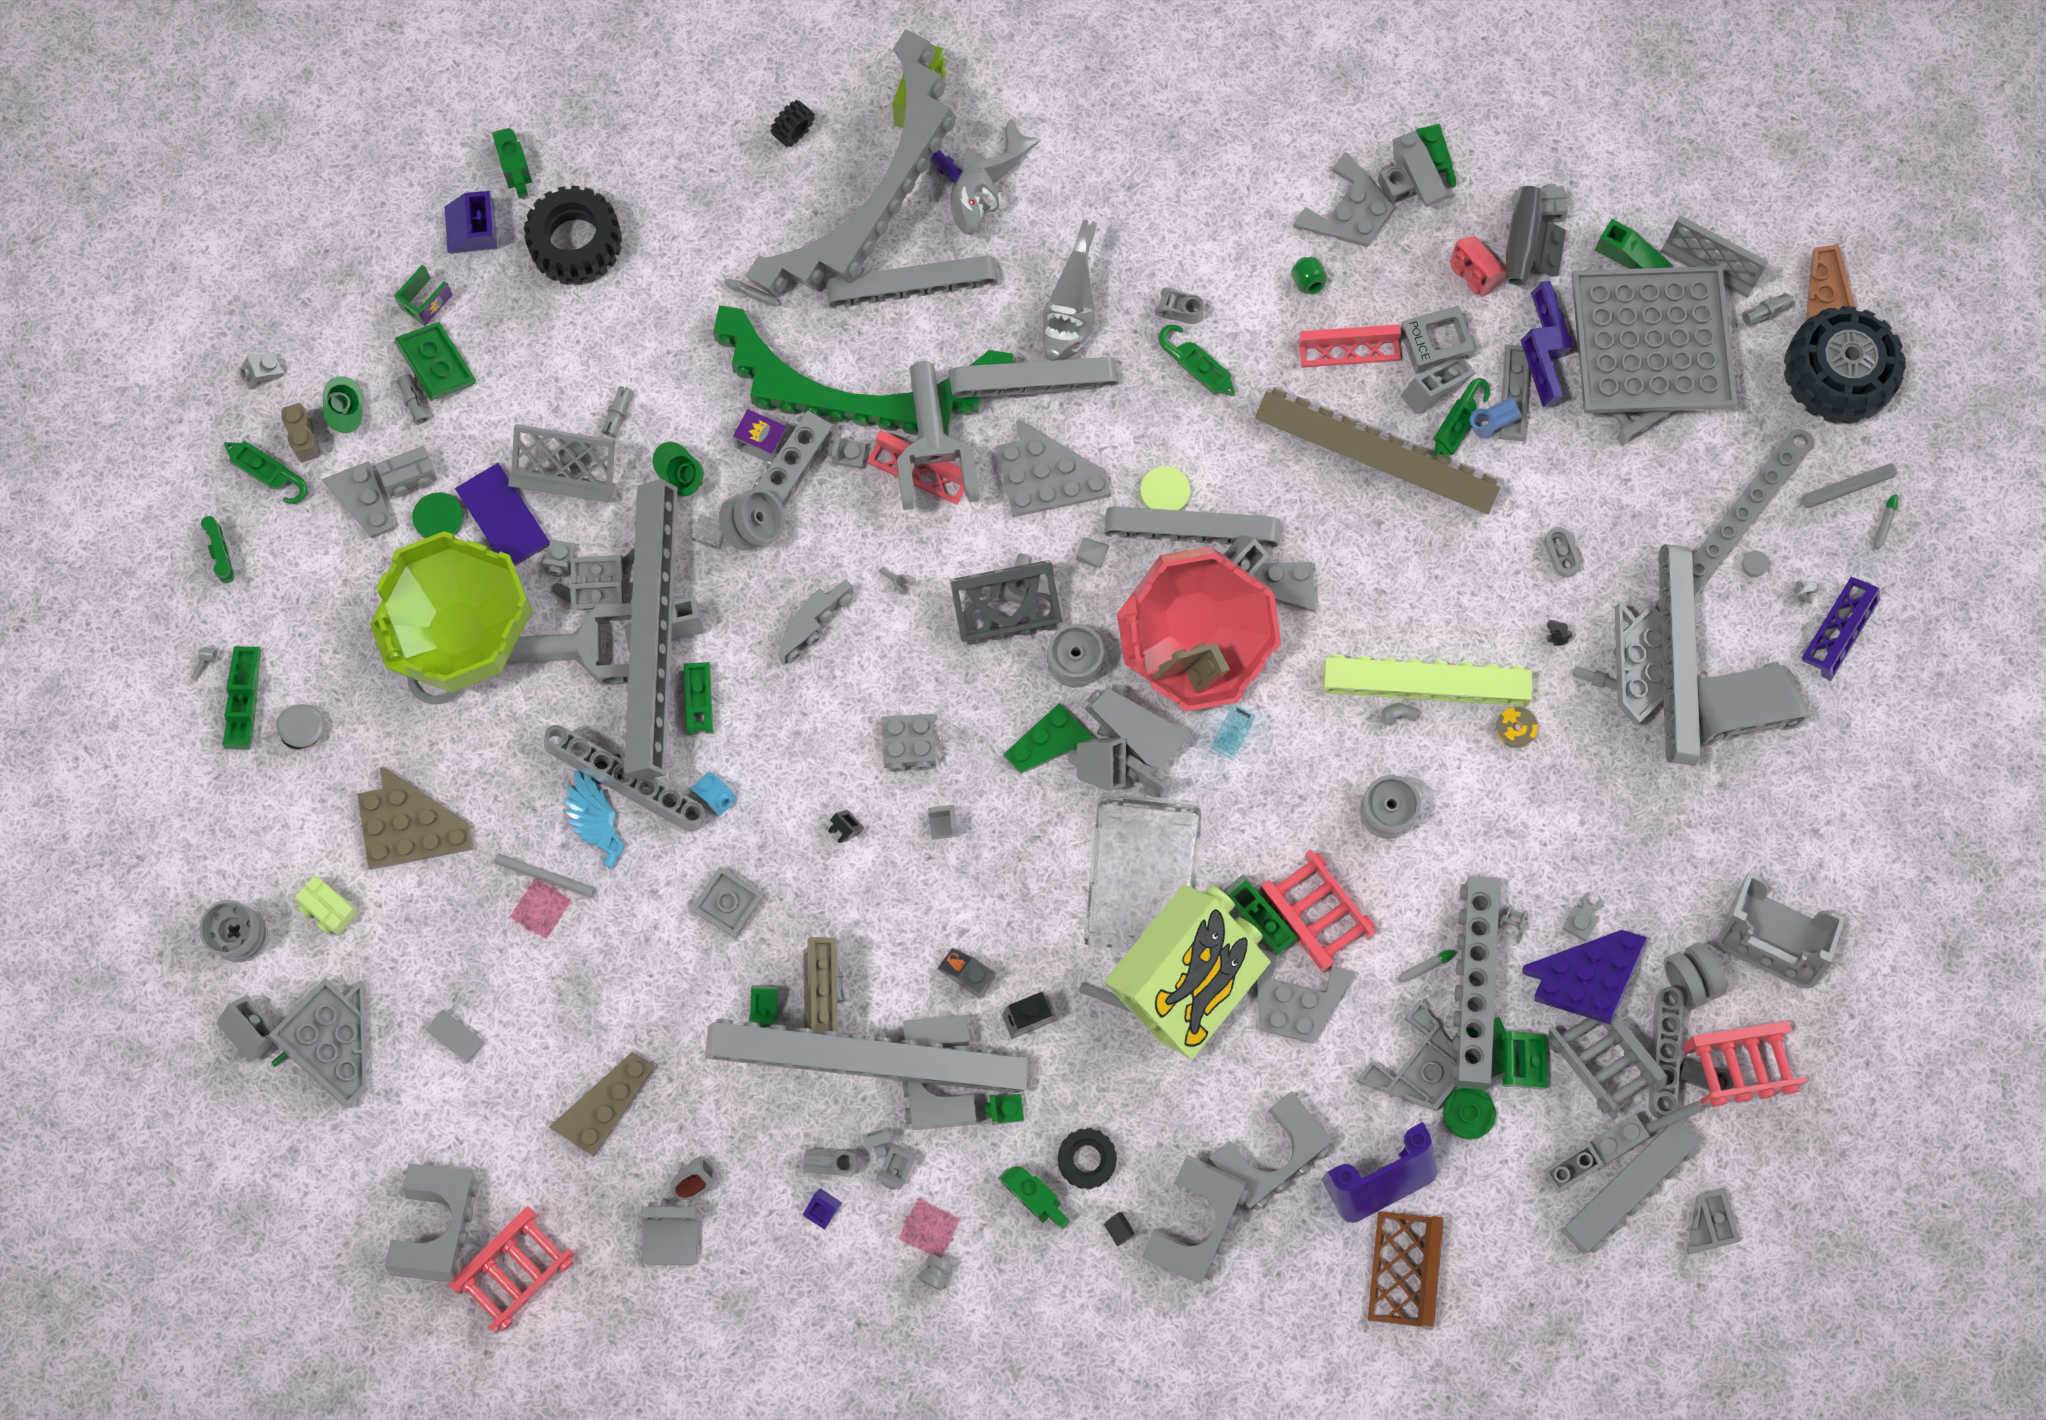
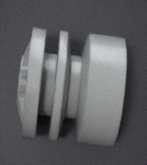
M224 900L216 902L206 910L199 926L200 938L206 948L232 962L242 963L252 960L261 953L267 943L268 929L263 917L238 901ZM239 929L241 935L237 938L235 932Z

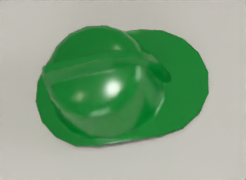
M337 376L330 379L323 391L324 419L333 430L340 433H351L357 430L362 422V391L359 385L351 378Z
M669 441L662 443L656 448L653 453L652 463L657 475L677 487V495L689 496L696 492L699 486L703 484L704 470L701 463L679 443Z

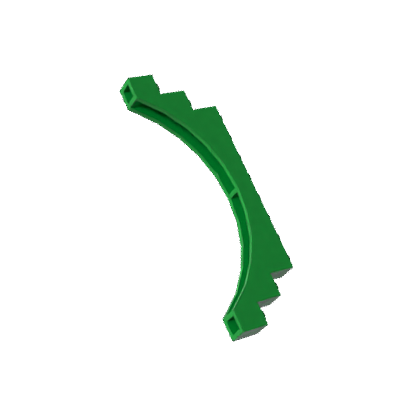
M719 305L713 330L714 339L718 344L725 347L735 345L732 359L733 373H737L742 378L754 376L750 397L752 404L762 410H769L770 407L778 408L786 414H793L795 411L805 414L808 410L817 416L829 417L830 420L835 422H843L845 419L851 420L859 426H868L869 423L878 425L883 430L899 428L908 434L918 433L913 392L890 395L854 394L819 384L799 374L777 358L759 338L744 309ZM988 350L969 366L1013 363V354ZM950 378L937 384L943 430L947 436H949L953 410L956 409L964 415H971L972 412H979L981 396L953 397Z

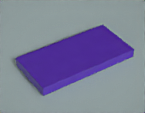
M499 463L494 464L455 488L494 551L498 554L503 552L510 555L515 566L549 546L550 541L516 489L509 486V478Z

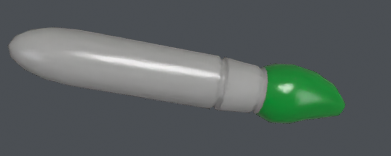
M1897 494L1892 495L1886 503V510L1874 539V548L1877 550L1885 542L1894 513L1898 508Z
M1444 950L1440 952L1438 956L1432 957L1403 972L1398 977V981H1410L1441 964L1447 963L1456 955V951Z

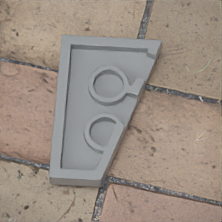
M369 461L321 479L371 538L395 530Z

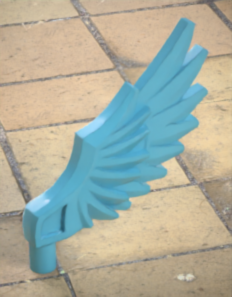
M577 770L574 772L577 791L568 785L566 788L571 799H564V802L571 808L566 810V813L573 818L569 820V824L575 826L574 832L581 834V840H586L588 844L596 845L608 853L603 865L613 869L617 858L621 856L624 850V843L618 838L614 828L617 813L610 807L605 791L601 789L599 792L597 784L591 780V777L584 773L583 780Z

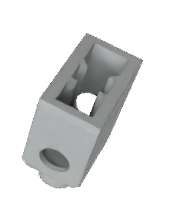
M1126 738L1090 739L1078 743L1077 749L1070 750L1068 762L1072 765H1077V777L1079 780L1106 791L1126 786Z

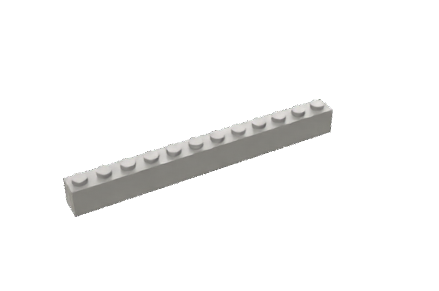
M664 479L638 485L636 498L637 510L631 635L629 641L630 656L628 664L624 774L640 781L665 776L678 488Z
M717 1019L716 1022L708 1026L705 1059L1010 1093H1020L1026 1090L1028 1058L1019 1057L1017 1052H1004L1003 1055H997L991 1049H978V1052H971L965 1046H953L952 1049H944L943 1044L927 1043V1046H918L917 1041L901 1040V1043H892L891 1038L875 1037V1040H866L865 1035L849 1034L848 1038L840 1037L839 1032L823 1031V1035L813 1034V1030L809 1028H797L796 1031H787L786 1026L770 1025V1028L759 1027L760 1024L756 1022H743V1025H735L733 1020Z

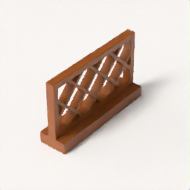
M1378 1211L1368 1321L1434 1329L1443 1217H1426ZM1383 1218L1394 1219L1401 1226V1229L1390 1238L1382 1229ZM1400 1220L1409 1222L1406 1225H1403ZM1414 1222L1426 1223L1425 1234L1416 1241L1407 1228ZM1405 1231L1414 1243L1401 1253L1392 1240ZM1383 1234V1236L1387 1240L1381 1244V1237ZM1425 1239L1424 1249H1423V1248L1419 1245V1243H1421V1242ZM1390 1243L1399 1255L1386 1265L1380 1257V1250ZM1417 1246L1423 1253V1261L1413 1268L1405 1258V1255ZM1402 1258L1411 1271L1398 1280L1390 1270V1267ZM1380 1261L1384 1267L1378 1272ZM1422 1267V1275L1420 1276L1417 1270ZM1387 1270L1396 1283L1383 1292L1377 1284L1378 1276ZM1414 1273L1421 1281L1420 1289L1411 1295L1402 1282ZM1397 1286H1400L1409 1298L1396 1307L1387 1294ZM1377 1289L1381 1293V1295L1378 1298H1376ZM1418 1294H1420L1419 1304L1414 1299ZM1385 1298L1394 1310L1385 1317L1374 1315L1375 1304ZM1412 1301L1418 1308L1417 1320L1405 1319L1399 1310ZM1397 1313L1400 1318H1393L1391 1316Z

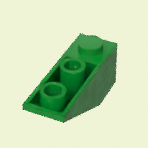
M1614 219L1610 220L1595 248V251L1628 269L1670 268L1672 265L1633 229Z

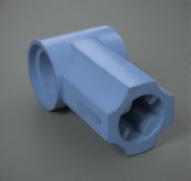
M1511 397L1488 409L1480 408L1475 410L1470 416V423L1476 436L1486 439L1491 437L1495 430L1522 418V415L1515 400ZM1481 421H1489L1487 425L1483 427L1477 426L1478 423Z

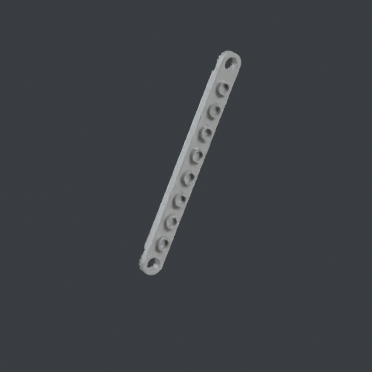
M1797 429L1788 435L1692 556L1694 596L1810 450L1813 440L1807 431ZM1793 438H1803L1806 443L1805 447H1796L1793 444ZM1660 598L1658 599V601H1657L1656 604H1655V608H1656L1659 612H1660Z

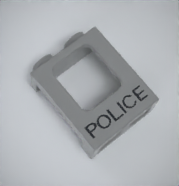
M1459 305L1402 321L1400 327L1401 336L1415 374L1425 372L1427 366L1463 356H1466L1467 360L1472 358L1477 348L1474 336L1468 332V319L1465 313H1461ZM1452 319L1461 344L1440 350L1433 349L1426 326Z

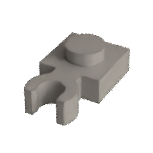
M1589 892L1585 893L1581 899L1582 909L1575 905L1562 930L1585 942L1598 920V917L1592 915V913L1597 911L1603 902L1602 899H1599L1596 905H1590L1587 901L1590 896Z

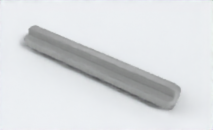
M1890 463L1804 494L1801 500L1805 508H1811L1894 478L1897 471L1895 466Z

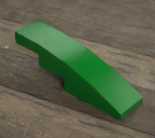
M234 646L226 686L228 698L224 714L226 720L222 742L224 749L250 750L257 703L261 657L260 647Z

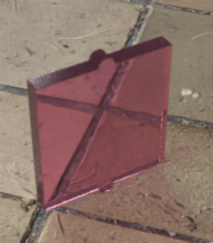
M535 878L510 915V918L524 925L527 931L532 930L547 939L571 900L557 892L555 887L550 888Z
M918 1198L910 1216L905 1218L907 1222L898 1239L928 1254L942 1258L949 1242L953 1241L952 1236L960 1218Z

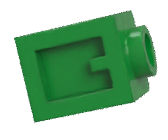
M1021 1094L996 1097L995 1095H989L990 1102L985 1103L986 1119L992 1118V1125L1024 1121Z

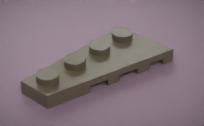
M631 1052L549 1127L595 1157L655 1066L634 1052Z

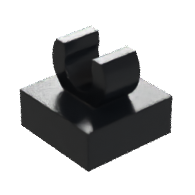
M848 810L835 813L830 819L833 825L830 826L828 832L831 834L838 829L842 835L837 842L842 843L851 837L857 836L864 827Z

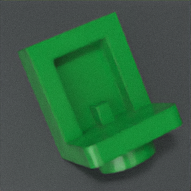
M752 985L749 1022L759 1023L761 1028L770 1027L771 1024L776 1023L778 1016V986Z

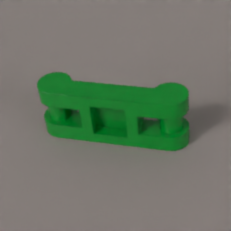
M206 516L201 520V526L210 537L211 544L208 545L210 556L212 559H216L217 562L214 565L213 571L221 582L230 583L234 580V571L222 528L214 517Z

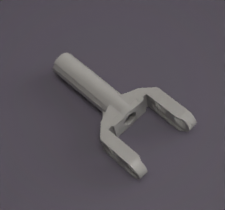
M927 361L914 363L909 367L919 437L897 459L903 510L914 509L915 492L910 463H914V465L955 461V458H960L965 496L969 502H978L979 489L973 450L961 441L944 434L934 364Z
M632 603L597 605L584 618L582 625L574 634L519 637L506 663L575 659L601 685L628 684V664L601 665V633L599 624H611L610 621L631 620Z

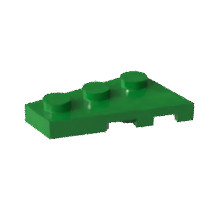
M1059 703L1011 746L1003 756L1020 774H1023L1056 757L1069 753L1070 750L1077 748L1078 743L1095 738Z

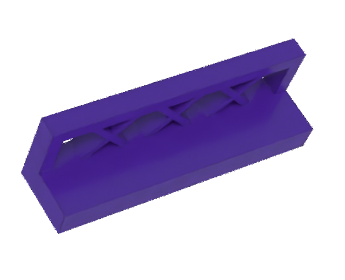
M1851 576L1803 654L1802 661L1821 669L1822 677L1832 681L1880 601L1879 587ZM1853 586L1865 590L1862 597L1851 600L1849 593ZM1850 607L1852 611L1851 616L1839 620L1837 612L1840 609ZM1838 627L1840 632L1838 637L1826 640L1825 632ZM1826 648L1827 655L1823 661L1811 657L1814 650Z

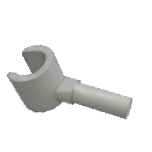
M884 567L880 568L879 572L891 579L894 586L902 594H907L902 588L904 584L909 583L913 586V583L904 574L897 576Z
M209 647L200 649L199 662L191 679L197 681L206 665V661L215 662L218 654L217 650Z

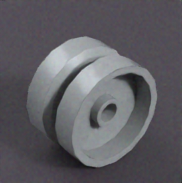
M762 488L753 489L728 498L722 504L719 512V524L722 534L727 542L736 549L745 551L774 542L781 536L784 529L785 516L780 502L771 492Z
M1078 623L1065 625L1058 629L1050 638L1047 649L1048 670L1060 684L1071 688L1085 687L1094 682L1101 673L1104 660L1103 641L1098 633L1089 626Z
M1396 775L1381 776L1370 784L1362 798L1360 806L1362 823L1369 832L1377 837L1385 839L1401 837L1410 830L1420 813L1421 799L1419 792L1414 784L1404 777ZM1392 805L1394 809H1390L1388 806Z
M1698 942L1685 948L1684 955L1677 952L1664 958L1663 964L1667 979L1671 986L1678 988L1682 992L1683 1005L1688 1010L1704 1005L1706 998L1714 1000L1726 994L1727 987L1722 970L1711 951L1703 943Z

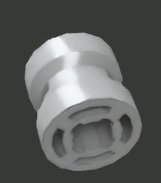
M929 1254L926 1260L928 1268L926 1267L925 1270L920 1272L918 1279L942 1291L945 1285L944 1275L950 1274L954 1265L933 1254Z

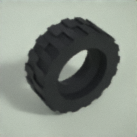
M1092 1128L1077 1129L1076 1132H1071L1062 1141L1058 1151V1167L1062 1173L1061 1175L1069 1184L1080 1189L1087 1188V1190L1095 1187L1098 1188L1113 1175L1116 1167L1117 1152L1110 1138L1102 1134V1131L1092 1130ZM1092 1146L1099 1152L1100 1164L1094 1171L1083 1172L1076 1167L1074 1154L1080 1147Z

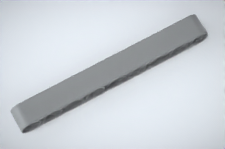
M1663 544L1658 554L1665 755L1669 763L1696 765L1700 757L1692 550L1685 546Z

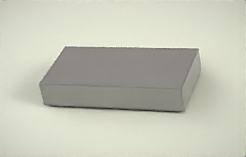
M442 1010L426 1029L428 1033L467 1063L470 1062L485 1043L445 1010Z

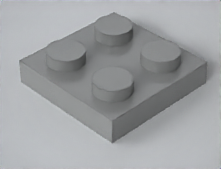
M720 866L691 908V911L736 939L763 899L764 894Z

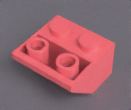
M1476 236L1463 238L1456 242L1450 259V266L1456 275H1462L1465 278L1467 286L1473 293L1478 292L1483 297L1504 281L1506 268Z

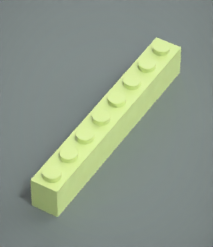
M1336 654L1325 659L1323 693L1528 706L1532 700V670H1525L1523 666H1511L1509 669L1499 668L1495 664H1487L1484 667H1475L1472 663L1448 665L1445 661H1435L1432 664L1422 663L1421 660L1417 659L1397 662L1394 658H1383L1380 661L1371 660L1367 656L1348 659L1344 655Z

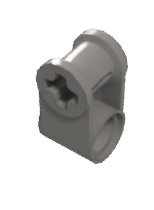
M1169 287L1162 288L1160 304L1155 308L1157 316L1187 324H1197L1202 320L1204 303L1199 296ZM1190 307H1195L1198 309V311L1189 312L1187 311V309Z

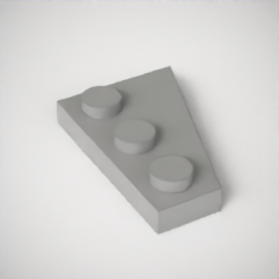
M1313 562L1263 563L1253 574L1254 577L1270 587L1276 601L1290 606L1301 607L1308 611H1316Z

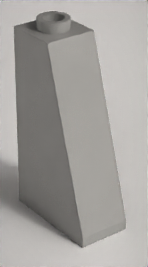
M1109 688L1101 692L1097 689L1087 699L1089 704L1084 708L1113 738H1126V751L1143 764L1153 768L1154 773L1190 737L1186 731Z

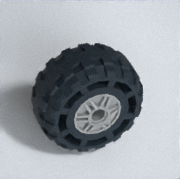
M1842 306L1840 309L1828 308L1806 320L1792 338L1784 359L1786 368L1784 371L1785 380L1788 386H1791V394L1796 402L1799 403L1801 401L1806 406L1805 410L1811 415L1818 414L1824 417V421L1832 423L1837 421H1843V423L1847 424L1857 423L1861 419H1869L1876 415L1890 402L1898 391L1904 378L1903 372L1906 368V357L1901 352L1903 345L1898 335H1893L1891 332L1892 326L1885 320L1881 322L1874 317L1875 313L1864 309L1861 312L1857 311L1856 307Z

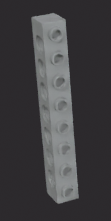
M1468 876L1465 884H1461L1460 900H1464V909H1460L1458 924L1463 925L1462 934L1458 935L1457 950H1461V960L1457 959L1456 975H1460V985H1456L1454 996L1455 1001H1459L1458 1011H1454L1453 1026L1457 1027V1036H1453L1452 1052H1456V1062L1451 1064V1078H1455L1454 1087L1487 1090L1491 1084L1500 879ZM1480 902L1485 910L1475 909L1472 903ZM1479 927L1484 935H1475L1471 928ZM1470 953H1479L1482 956V960H1473ZM1475 977L1479 979L1481 986L1471 985L1469 978ZM1467 1004H1477L1480 1008V1011L1472 1012L1468 1008ZM1466 1029H1475L1479 1037L1472 1038L1468 1036ZM1465 1055H1474L1477 1058L1478 1063H1468L1465 1059Z

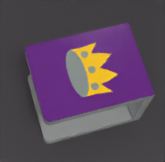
M747 409L733 435L735 448L769 462L781 450L780 445L786 437L784 435L786 426Z

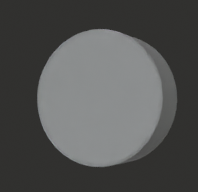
M1750 551L1742 560L1743 571L1751 577L1763 575L1769 566L1767 556L1761 551Z

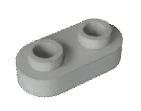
M1562 527L1552 528L1545 537V546L1557 574L1563 577H1571L1577 573L1581 564L1575 544L1568 530ZM1553 539H1560L1562 544L1555 545ZM1562 562H1569L1571 567L1564 568Z

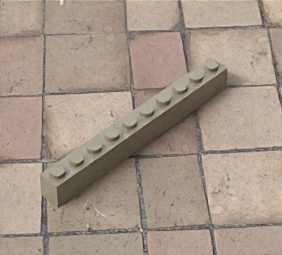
M1278 387L1265 391L1255 416L1256 420L1489 515L1501 487V483L1497 482V477L1488 473H1484L1483 476L1474 472L1475 469L1463 463L1457 466L1450 463L1451 459L1442 454H1437L1435 457L1428 454V449L1420 445L1414 444L1413 447L1403 443L1404 439L1392 434L1389 437L1380 434V429L1371 425H1367L1366 428L1357 425V420L1349 416L1343 415V418L1333 415L1334 411L1327 407L1320 406L1319 409L1310 405L1311 401L1297 396L1294 399L1286 396L1288 392Z

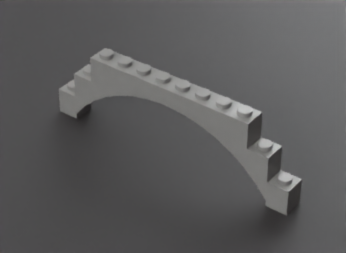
M905 29L893 47V51L901 61L906 86V110L899 145L878 187L849 219L822 238L784 254L766 258L758 255L745 275L754 285L777 298L779 293L786 288L790 277L814 290L816 285L822 282L826 270L849 283L860 273L866 257L872 254L877 240L887 231L888 223L900 211L903 200L907 194L913 191L919 175L925 172L930 158L940 149L943 138L955 125L957 117L951 108L937 101L943 95L946 83L940 74L926 67L931 64L936 52L930 41Z

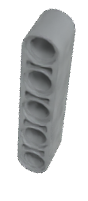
M1673 986L1666 987L1660 991L1655 997L1651 1057L1670 1078V1084L1658 1092L1650 1085L1649 1111L1655 1118H1660L1676 1111L1678 1106L1684 999L1682 992ZM1670 995L1674 999V1006L1666 1005L1663 1001V996ZM1662 1021H1669L1673 1026V1031L1666 1032L1662 1028ZM1661 1047H1667L1671 1051V1059L1664 1058L1661 1055ZM1658 1099L1667 1102L1669 1107L1667 1112L1661 1111L1658 1108Z

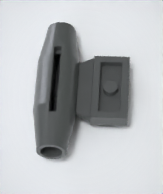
M1535 186L1522 187L1512 214L1506 248V281L1512 285L1526 284L1532 265H1534V269L1548 276L1554 277L1559 275L1566 230L1550 221L1541 222L1542 191Z

